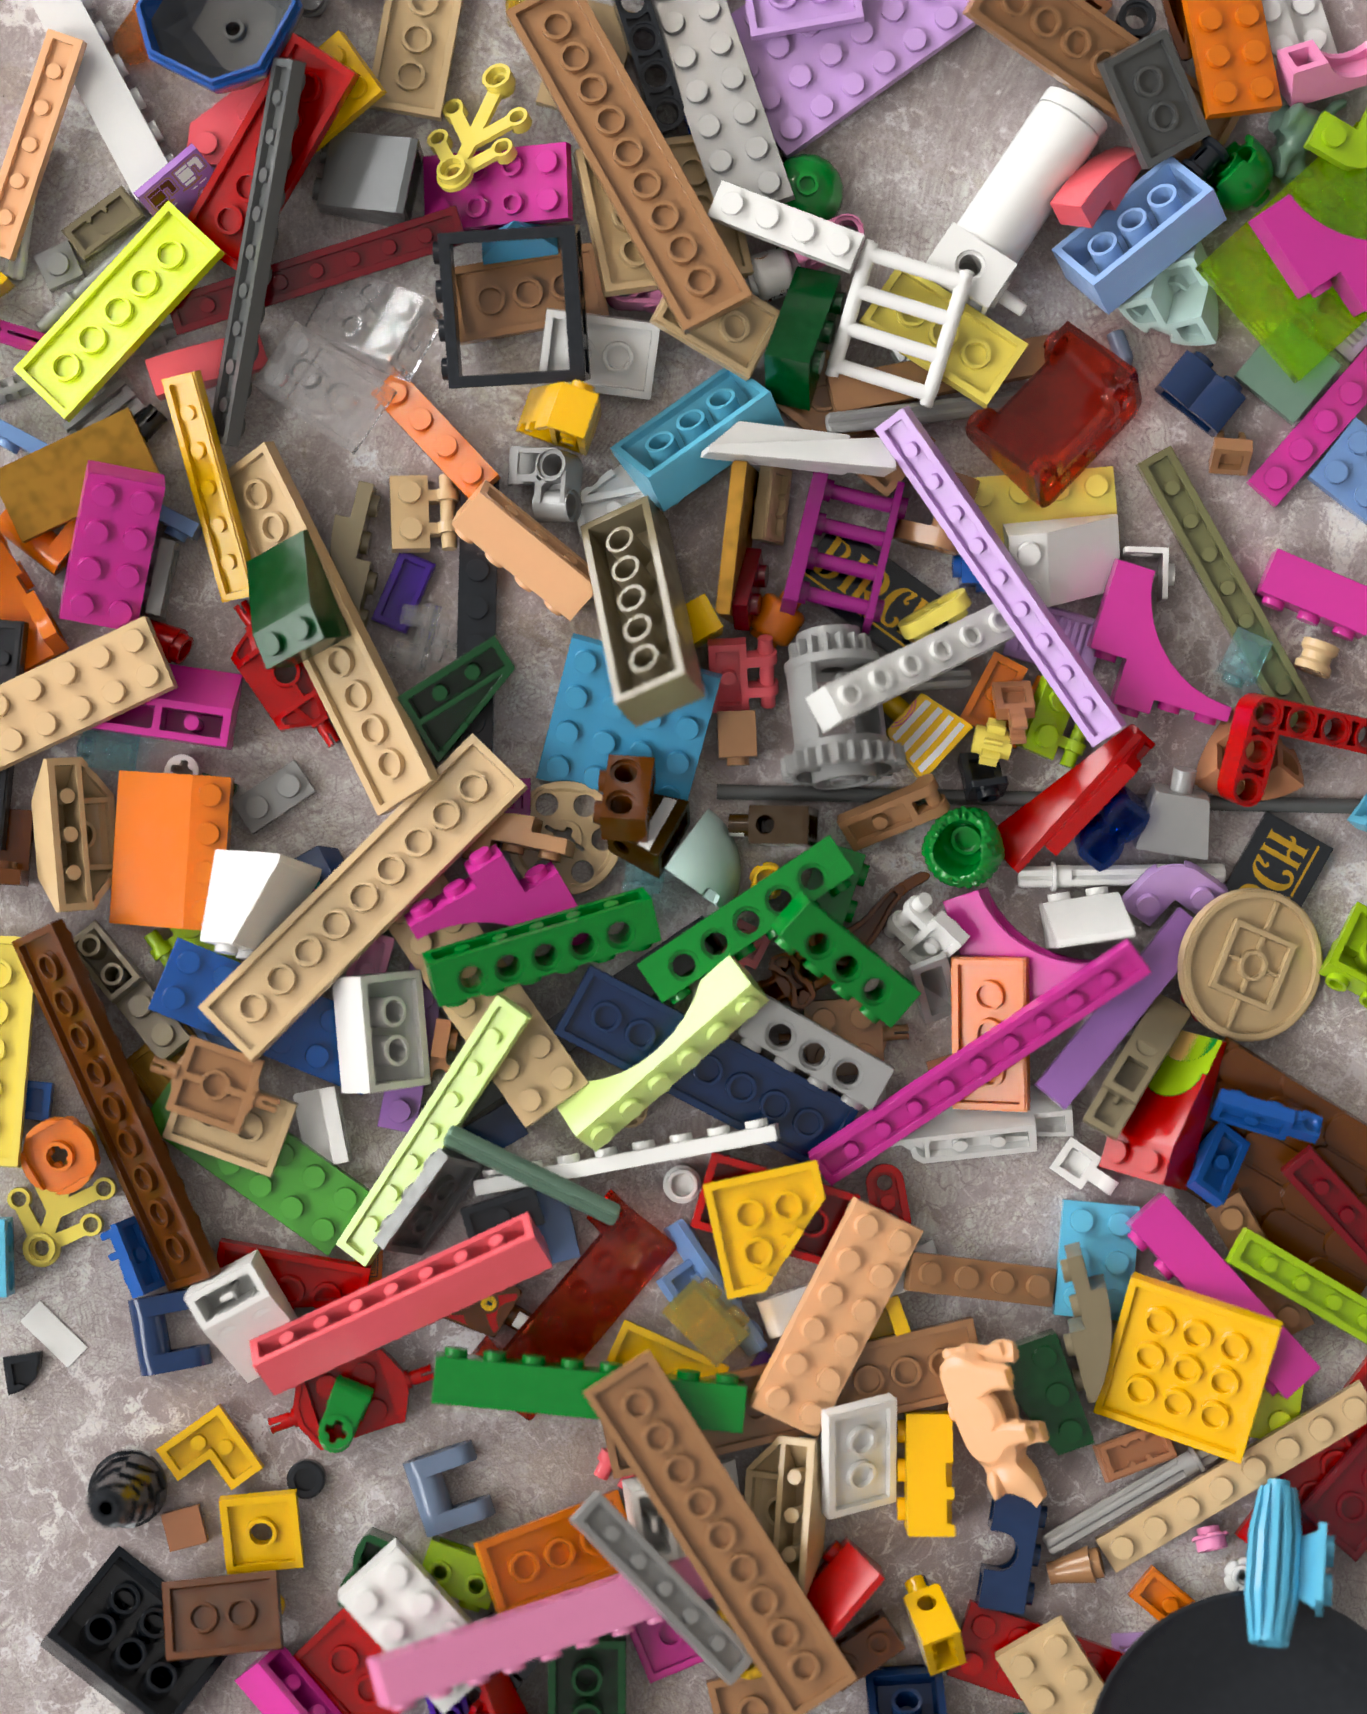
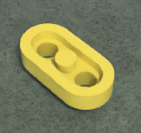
M964 588L953 590L904 617L898 623V627L904 639L918 641L934 633V628L946 621L949 624L954 623L967 616V608L971 606L972 602Z

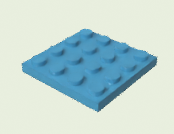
M574 633L571 638L536 778L548 782L574 781L598 791L600 769H607L609 754L655 757L656 785L654 794L688 801L722 674L700 668L706 697L639 727H635L614 703L603 642Z

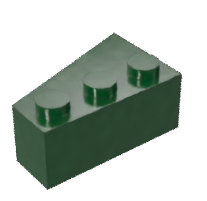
M797 266L764 353L765 388L771 392L776 404L810 411L828 345L832 343L834 338L835 320L837 314L842 315L846 303V292H841V275Z
M1051 1328L1014 1341L1019 1351V1358L1015 1362H1006L1014 1376V1389L1012 1392L1016 1402L1031 1421L1045 1422L1049 1434L1047 1442L1059 1456L1095 1443L1057 1333Z

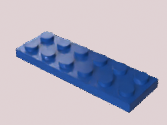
M177 937L148 1009L231 1042L198 1006L241 963ZM320 996L262 1055L341 1087L334 1001Z

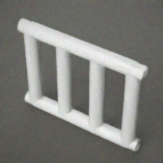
M865 239L825 374L829 377H839V374L920 399L921 405L926 408H933L970 291L974 272L961 269L960 273L877 248L878 243L871 239ZM873 263L953 287L954 290L948 309H941L868 286L867 283ZM862 300L943 325L936 347L856 323ZM851 337L931 362L925 384L845 360Z

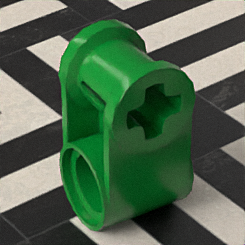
M340 1374L338 1375L318 1429L319 1443L323 1449L330 1453H340L350 1446L359 1423L366 1414L375 1388ZM336 1424L341 1425L342 1434L346 1436L345 1439L338 1438L335 1443L329 1442V1434L325 1432L326 1429L333 1430Z

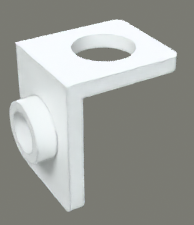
M1125 546L1121 550L1122 557L1158 558L1157 603H1164L1168 599V586H1174L1175 564L1169 563V548Z

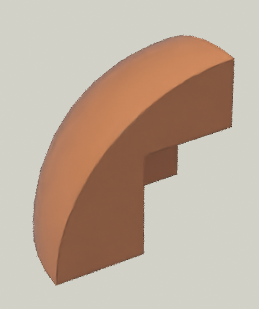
M1263 704L1256 710L1257 720L1262 717L1264 711ZM1236 706L1231 710L1228 721H1221L1211 735L1196 769L1195 785L1219 797L1221 796L1217 789V781ZM1280 736L1278 737L1265 793L1261 801L1288 795L1304 786L1303 773L1294 749H1289L1283 744ZM1251 742L1246 749L1247 758L1250 757L1254 751L1253 742ZM1244 779L1241 780L1237 786L1238 795L1241 794L1245 788Z

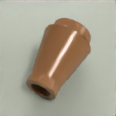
M1086 1545L1056 1560L1046 1562L1051 1585L1059 1583H1097V1579L1105 1577L1099 1547L1089 1548Z

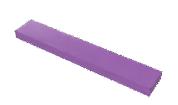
M1181 907L1174 911L1140 953L1150 967L1151 973L1093 1011L1035 1082L1034 1085L1063 1110L1067 1109L1177 973L1180 945L1188 926L1193 920V917Z

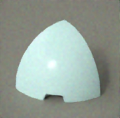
M1201 241L1118 307L1128 321L1145 333H1148L1150 329H1154L1170 336V342L1187 346L1216 344L1219 326L1217 293L1210 263Z
M708 809L666 865L665 870L720 909L737 897L741 879V862L736 842L733 837L729 836L727 826L713 811Z

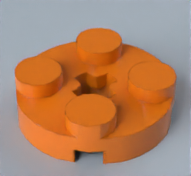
M65 1116L51 1117L34 1126L24 1139L25 1142L20 1160L26 1177L35 1187L41 1190L47 1189L50 1192H57L56 1194L66 1195L79 1190L91 1180L100 1165L101 1157L97 1141L92 1132L84 1124L80 1123L77 1118ZM54 1146H59L60 1149H65L68 1152L66 1157L68 1163L66 1165L61 1160L56 1162L52 1160L51 1156L55 1153Z

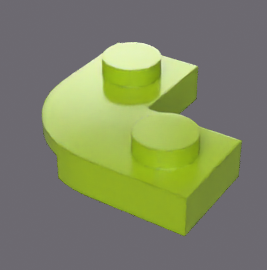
M1367 108L1356 128L1324 111L1320 114L1303 147L1346 171L1367 168Z

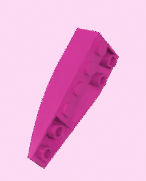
M169 664L178 688L90 729L232 750L243 676L235 673Z

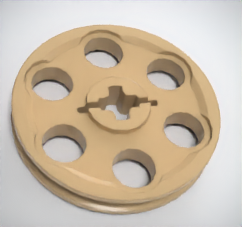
M556 781L544 784L531 791L530 816L543 821L541 834L555 836L554 833L546 829V826L561 832H565L567 828L572 829L571 837L575 840V843L584 848V851H581L575 847L573 859L561 856L560 863L552 862L571 895H576L591 890L603 882L614 869L619 857L609 850H598L592 844L593 834L600 829V825L593 823L594 813L588 817H582L574 809L576 799L582 795H589L595 801H602L603 795L582 783ZM543 794H552L558 801V808L552 815L545 816L537 811L536 802ZM525 849L524 855L509 853L514 866L523 878L530 868L535 866L538 861L543 860L537 858L539 852ZM579 861H587L593 866L594 874L588 882L579 883L572 876V868Z

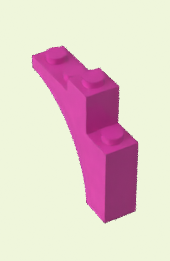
M1291 194L1248 221L1253 232L1297 299L1308 293L1314 299L1333 286L1353 317L1364 311L1367 313V240L1341 234L1318 222L1297 204Z
M1115 558L1087 643L1088 647L1096 649L1094 657L1116 663L1117 656L1122 657L1110 695L1112 703L1117 704L1119 713L1138 718L1139 712L1150 714L1153 701L1156 700L1159 701L1158 709L1179 715L1181 708L1195 712L1193 719L1202 723L1215 726L1217 719L1227 722L1232 708L1205 696L1191 686L1175 669L1162 648L1152 614L1151 592L1155 571Z
M494 844L491 847L484 846L475 850L469 856V860L463 863L470 875L464 880L460 878L450 882L444 887L442 893L432 899L426 898L416 902L410 908V912L405 914L404 917L418 940L432 932L458 924L488 922L512 926L578 905L552 862L533 866L525 873L524 878L518 881L498 846ZM580 933L576 935L572 945L582 944L587 939L588 934Z
M988 887L943 901L947 915L955 920L970 936L963 946L959 948L960 955L1029 957V1003L1095 960L1061 955L1029 940L1005 918L994 902Z

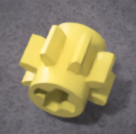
M989 717L986 726L976 725L970 752L979 754L978 764L996 767L999 759L1009 760L1013 744L1010 743L1009 731H1006L1007 721Z

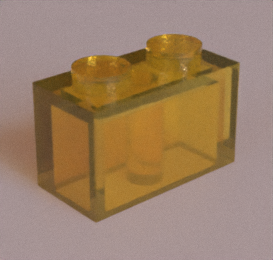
M695 1275L664 1306L661 1312L717 1367L750 1334L751 1329L747 1326L750 1319L735 1304L729 1308L719 1298L723 1293L711 1279L706 1277L702 1281Z

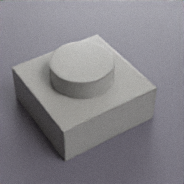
M68 240L33 256L51 293L86 277Z

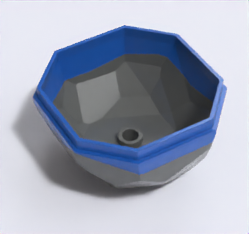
M139 0L135 9L148 58L159 66L216 94L242 90L266 78L271 72L273 59L280 57L304 12L301 0ZM236 27L240 28V31L237 35L230 36V32L232 29Z

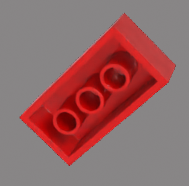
M712 1152L690 1227L713 1233L703 1184L774 1168L724 1153ZM822 1183L825 1199L789 1256L819 1264L853 1196L860 1199L861 1196L858 1193Z

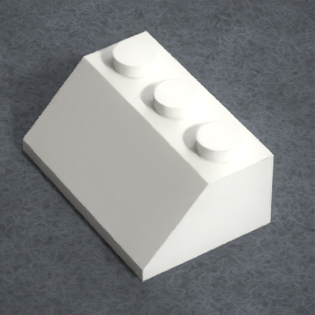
M421 970L339 977L332 986L342 1093H375L431 1085Z

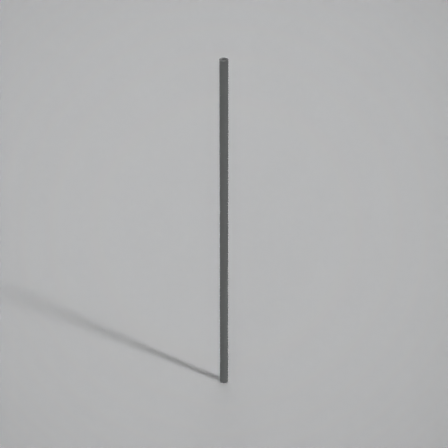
M717 784V799L868 803L901 788L854 787L823 790L816 789L813 786ZM937 789L939 794L945 795L950 805L1024 806L1041 793L1040 791H1005L1004 796L1000 797L999 800L983 804L979 803L978 800L966 801L964 790ZM1117 793L1103 808L1142 809L1148 794ZM1208 795L1210 811L1351 814L1362 800L1351 798L1279 797L1260 801L1252 807H1243L1222 797ZM923 798L921 800L916 801L915 803L925 804L926 800L925 798Z

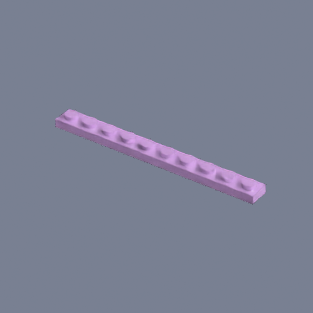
M909 405L903 407L876 427L874 430L895 458L902 471L1091 746H1096L1127 725Z

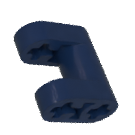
M189 1288L128 1300L141 1377L213 1363L209 1343L171 1350L165 1314L190 1309L184 1300V1296Z

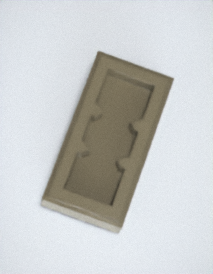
M121 185L61 231L84 262L87 263L145 220L146 216Z

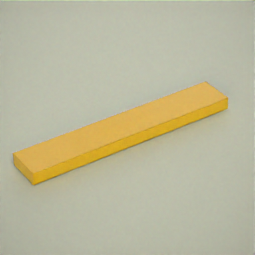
M197 370L162 379V385L221 601L223 603L249 597L247 561L251 560L201 371Z

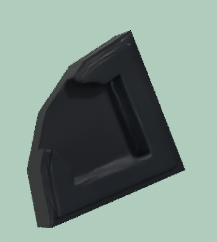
M43 1350L3 1357L8 1396L24 1390L36 1379L42 1367Z

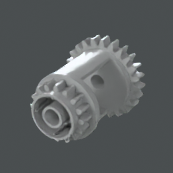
M850 624L817 626L796 634V643L789 644V660L784 664L794 748L793 754L784 755L785 758L780 759L782 781H786V784L793 783V786L804 784V787L813 786L816 789L837 790L868 785L881 779V776H892L893 773L901 772V769L906 768L904 745L901 746V743H894L893 740L889 741V738L886 736L883 704L855 717L856 733L823 737L822 730L805 699L818 690L817 682L831 681L832 676L838 672H854L878 660L879 654L872 650L870 636H867L866 633H861L860 627Z

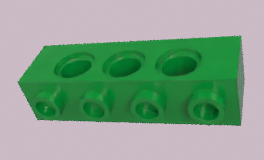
M801 890L770 925L778 935L775 942L791 956L797 951L807 960L803 965L819 979L824 974L834 981L831 988L848 1002L852 997L860 1002L862 1006L859 1008V1011L874 1024L882 1020L892 1028L921 995V992L908 978ZM823 933L820 943L815 946H808V940L813 934ZM851 956V961L845 968L836 969V964L840 958ZM879 979L875 989L868 992L864 991L868 981Z

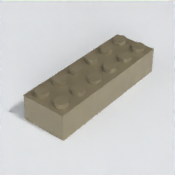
M646 495L580 526L615 705L635 727H639L706 697L668 519L649 496Z

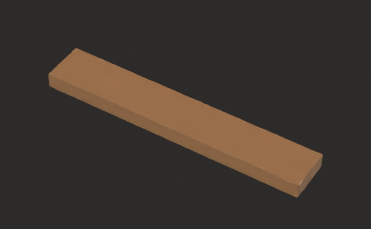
M1048 334L1022 339L1028 343V346L1003 384L1052 375L1056 372L1057 369ZM911 360L874 367V369L921 384H925L928 371ZM839 374V377L828 376L826 379L833 412L890 406L920 400ZM941 381L937 397L958 393L957 390Z

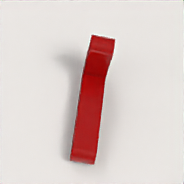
M1259 693L1245 694L1236 705L1217 781V789L1220 796L1227 801L1243 807L1257 805L1265 793L1279 735L1367 754V718ZM1263 704L1264 711L1262 717L1257 720L1256 710ZM1297 712L1298 720L1291 728L1290 719ZM1331 719V730L1325 735L1324 727ZM1364 727L1365 736L1359 743L1358 736L1360 730ZM1251 742H1253L1254 751L1252 755L1247 758L1246 749ZM1244 779L1245 788L1243 792L1238 795L1237 786L1239 782Z

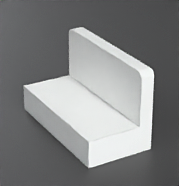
M335 1085L294 1094V1102L299 1103L296 1115L301 1140L334 1165L353 1160L339 1086Z

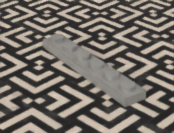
M594 1491L568 1520L726 1684L732 1686L753 1662L737 1634L600 1491Z

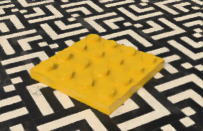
M1133 1272L1113 1338L1104 1384L1096 1400L1093 1413L1241 1464L1283 1322Z

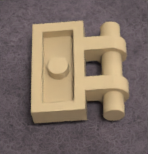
M445 474L439 475V489L428 490V475L389 476L391 552L430 553V538H441L443 551L456 550V537L458 535L455 527L451 524L456 515L455 504L459 502L458 489L454 488V483ZM429 505H440V522L429 523Z

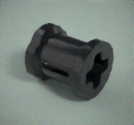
M1207 136L1201 140V146L1189 159H1183L1180 163L1207 183V177L1220 164L1225 165L1230 160V156L1216 139Z

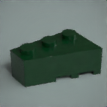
M497 634L397 697L438 763L517 667Z

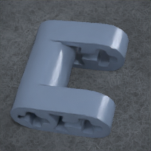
M471 1439L420 1455L402 1463L427 1537L443 1534L496 1514L490 1494L455 1505L452 1504L442 1472L477 1459Z

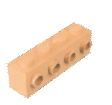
M486 479L457 511L451 524L455 527L457 535L469 544L474 543L485 552L486 558L498 568L504 567L513 574L515 581L521 588L528 592L533 591L544 600L546 607L555 615H563L571 621L593 596L587 562Z

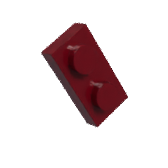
M746 548L732 602L735 630L750 631L753 616L760 615L762 605L760 589L767 587L769 579V566L763 565L762 549Z

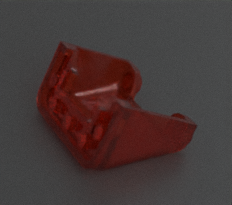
M1069 321L1059 330H1054L1048 335L1043 346L1045 349V364L998 412L991 407L975 411L965 426L969 440L1028 498L1042 508L1053 503L1137 414L1142 402L1137 369Z

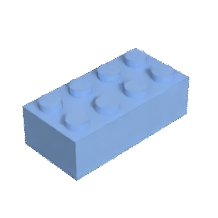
M1171 156L1154 166L1133 183L1115 211L1104 209L1092 228H1077L1051 250L1065 278L1109 315L1226 221L1227 218L1214 189Z

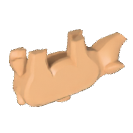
M996 1339L988 1345L964 1343L959 1347L944 1349L943 1357L945 1361L940 1366V1379L949 1402L948 1414L950 1419L957 1423L969 1453L984 1467L987 1473V1486L994 1501L1000 1499L1005 1494L1024 1498L1037 1508L1048 1494L1037 1466L1026 1455L1027 1447L1033 1443L1047 1442L1049 1434L1045 1422L1019 1419L1018 1406L1012 1392L1014 1389V1376L1010 1366L1006 1365V1362H1015L1019 1358V1351L1015 1342L1008 1339Z

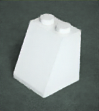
M215 849L200 941L215 945L214 952L236 955L237 959L245 960L312 893L321 877L322 869L282 854Z

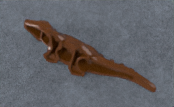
M920 871L892 887L881 896L862 919L847 927V929L870 947L879 936L890 913L899 900L907 892L926 882L930 878V874ZM823 933L813 934L809 938L808 946H815L820 943ZM795 952L793 956L788 953H780L773 956L768 963V970L772 971V976L766 980L756 981L765 994L781 1003L788 1000L791 1003V1007L795 1009L806 1008L815 998L817 990L830 982L834 983L825 974L819 979L803 965L807 959L798 952ZM851 956L840 958L836 964V969L845 968L850 963Z

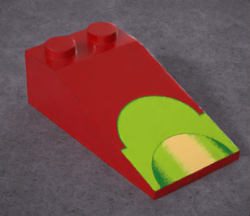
M1182 1030L1117 1140L1114 1141L1107 1137L1099 1167L1187 1191L1188 1187L1186 1184L1192 1173L1227 1042Z

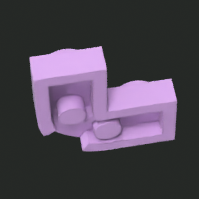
M1185 860L1184 864H1168L1159 868L1156 864L1152 865L1121 898L1129 913L1148 926H1151L1174 900L1197 915L1206 904L1216 897L1227 893L1228 889L1225 884L1201 867Z

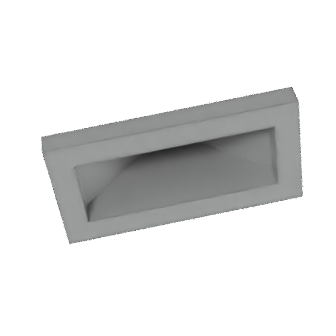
M945 952L913 964L903 970L906 978L921 992V995L916 999V1003L926 1025L951 1015V969Z

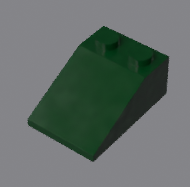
M302 530L247 561L252 634L267 670L294 667L350 636L308 530Z

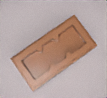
M1141 1429L1133 1430L1092 1446L1105 1483H1110L1178 1457L1172 1440Z

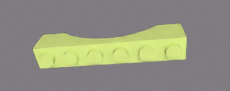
M729 955L700 980L695 998L684 1019L673 1034L653 1054L620 1074L600 1080L588 1081L589 1083L557 1106L558 1110L574 1135L597 1152L602 1146L609 1143L626 1125L640 1116L642 1111L657 1098L666 1093L689 1070L696 1067L713 1049L727 1040L736 1029L753 1017L770 1000L749 971Z

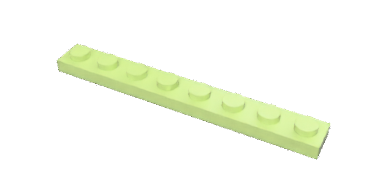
M504 994L496 995L337 1241L336 1245L364 1267L371 1265L381 1250L373 1240L380 1231L382 1221L389 1214L393 1213L402 1200L403 1191L416 1180L424 1169L423 1164L427 1157L438 1148L447 1149L443 1145L447 1130L452 1125L459 1128L462 1126L532 1018L531 1014Z

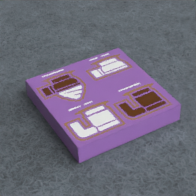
M191 143L138 188L134 194L152 216L169 200L181 213L188 217L214 170Z

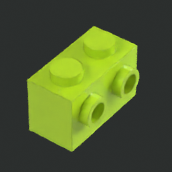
M438 1535L433 1536L422 1566L450 1597L459 1599V1606L474 1612H479L480 1608L488 1610L492 1598L475 1549Z

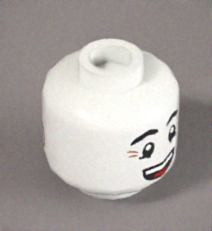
M775 247L752 255L751 261L754 273L745 278L752 294L765 302L786 296L797 266L800 267L795 255L788 256L782 247Z

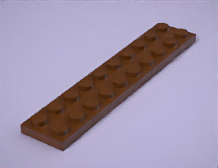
M63 918L13 941L12 945L168 1291L219 1274L222 1271L217 1262L216 1253L201 1227L200 1217L192 1207L185 1191V1184L178 1175L169 1156V1148L160 1136L154 1122L153 1113L146 1104L138 1087L137 1077L129 1067L122 1051L121 1042L111 1027L106 1016L105 1006L97 996L90 980V973L79 956L74 944L73 935L66 927Z

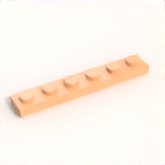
M51 29L47 30L0 171V257L14 262L88 44L84 40Z

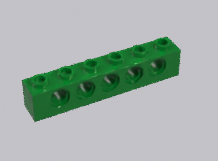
M828 835L636 965L661 1002L664 1003L670 999L672 1004L675 1005L692 993L689 985L700 978H704L729 955L734 956L738 962L756 950L753 942L766 934L769 940L777 936V933L770 925L781 912H777L770 907L769 896L772 892L784 890L790 895L792 901L801 890L820 906L817 899L830 891L832 896L835 897L853 885L849 878L855 874V871L832 837ZM814 868L821 872L823 884L819 889L808 890L802 885L801 875L805 870ZM745 911L753 912L759 918L758 929L750 934L741 932L737 927V918ZM712 933H720L727 939V949L720 955H712L705 949V940ZM687 954L694 959L695 970L690 976L680 977L674 972L673 961L677 956Z
M640 887L422 952L432 994L438 1006L457 1007L465 1004L469 998L479 995L494 996L502 993L506 987L519 983L521 985H531L539 982L543 976L556 972L558 974L571 973L577 970L579 965L589 962H608L614 959L616 954L629 950L632 952L644 951L649 949L653 943L662 941L652 898L644 887ZM624 922V927L619 933L609 934L613 924ZM580 933L588 934L587 939L582 944L572 945L576 935ZM543 944L551 945L547 954L535 956V951L539 946ZM506 955L514 956L510 965L506 967L497 966L502 957ZM470 966L477 967L473 976L469 978L460 977L461 972L465 968Z

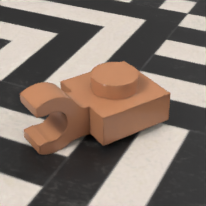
M1031 681L992 682V699L996 720L1008 719L1011 744H1026L1025 729H1028L1027 718H1035L1036 709Z
M436 1018L429 1064L431 1082L435 1070L442 1069L447 1073L450 1068L447 1062L449 1051L456 1052L459 1031L453 1028V1022L449 1019Z

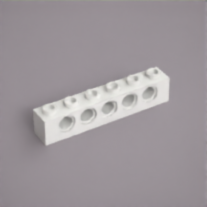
M992 604L823 686L805 699L824 733L1003 645L1016 635L996 606Z

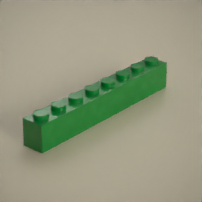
M445 1346L444 1352L437 1351L431 1403L600 1420L583 1394V1390L623 1364L601 1361L600 1367L584 1366L585 1360L570 1357L561 1358V1363L545 1362L546 1356L539 1354H523L522 1359L507 1358V1352L499 1350H484L483 1356L468 1354V1348ZM677 1369V1375L665 1374L700 1430L743 1433L747 1385L745 1381H739V1375L716 1373L715 1378L700 1377V1371L692 1369Z

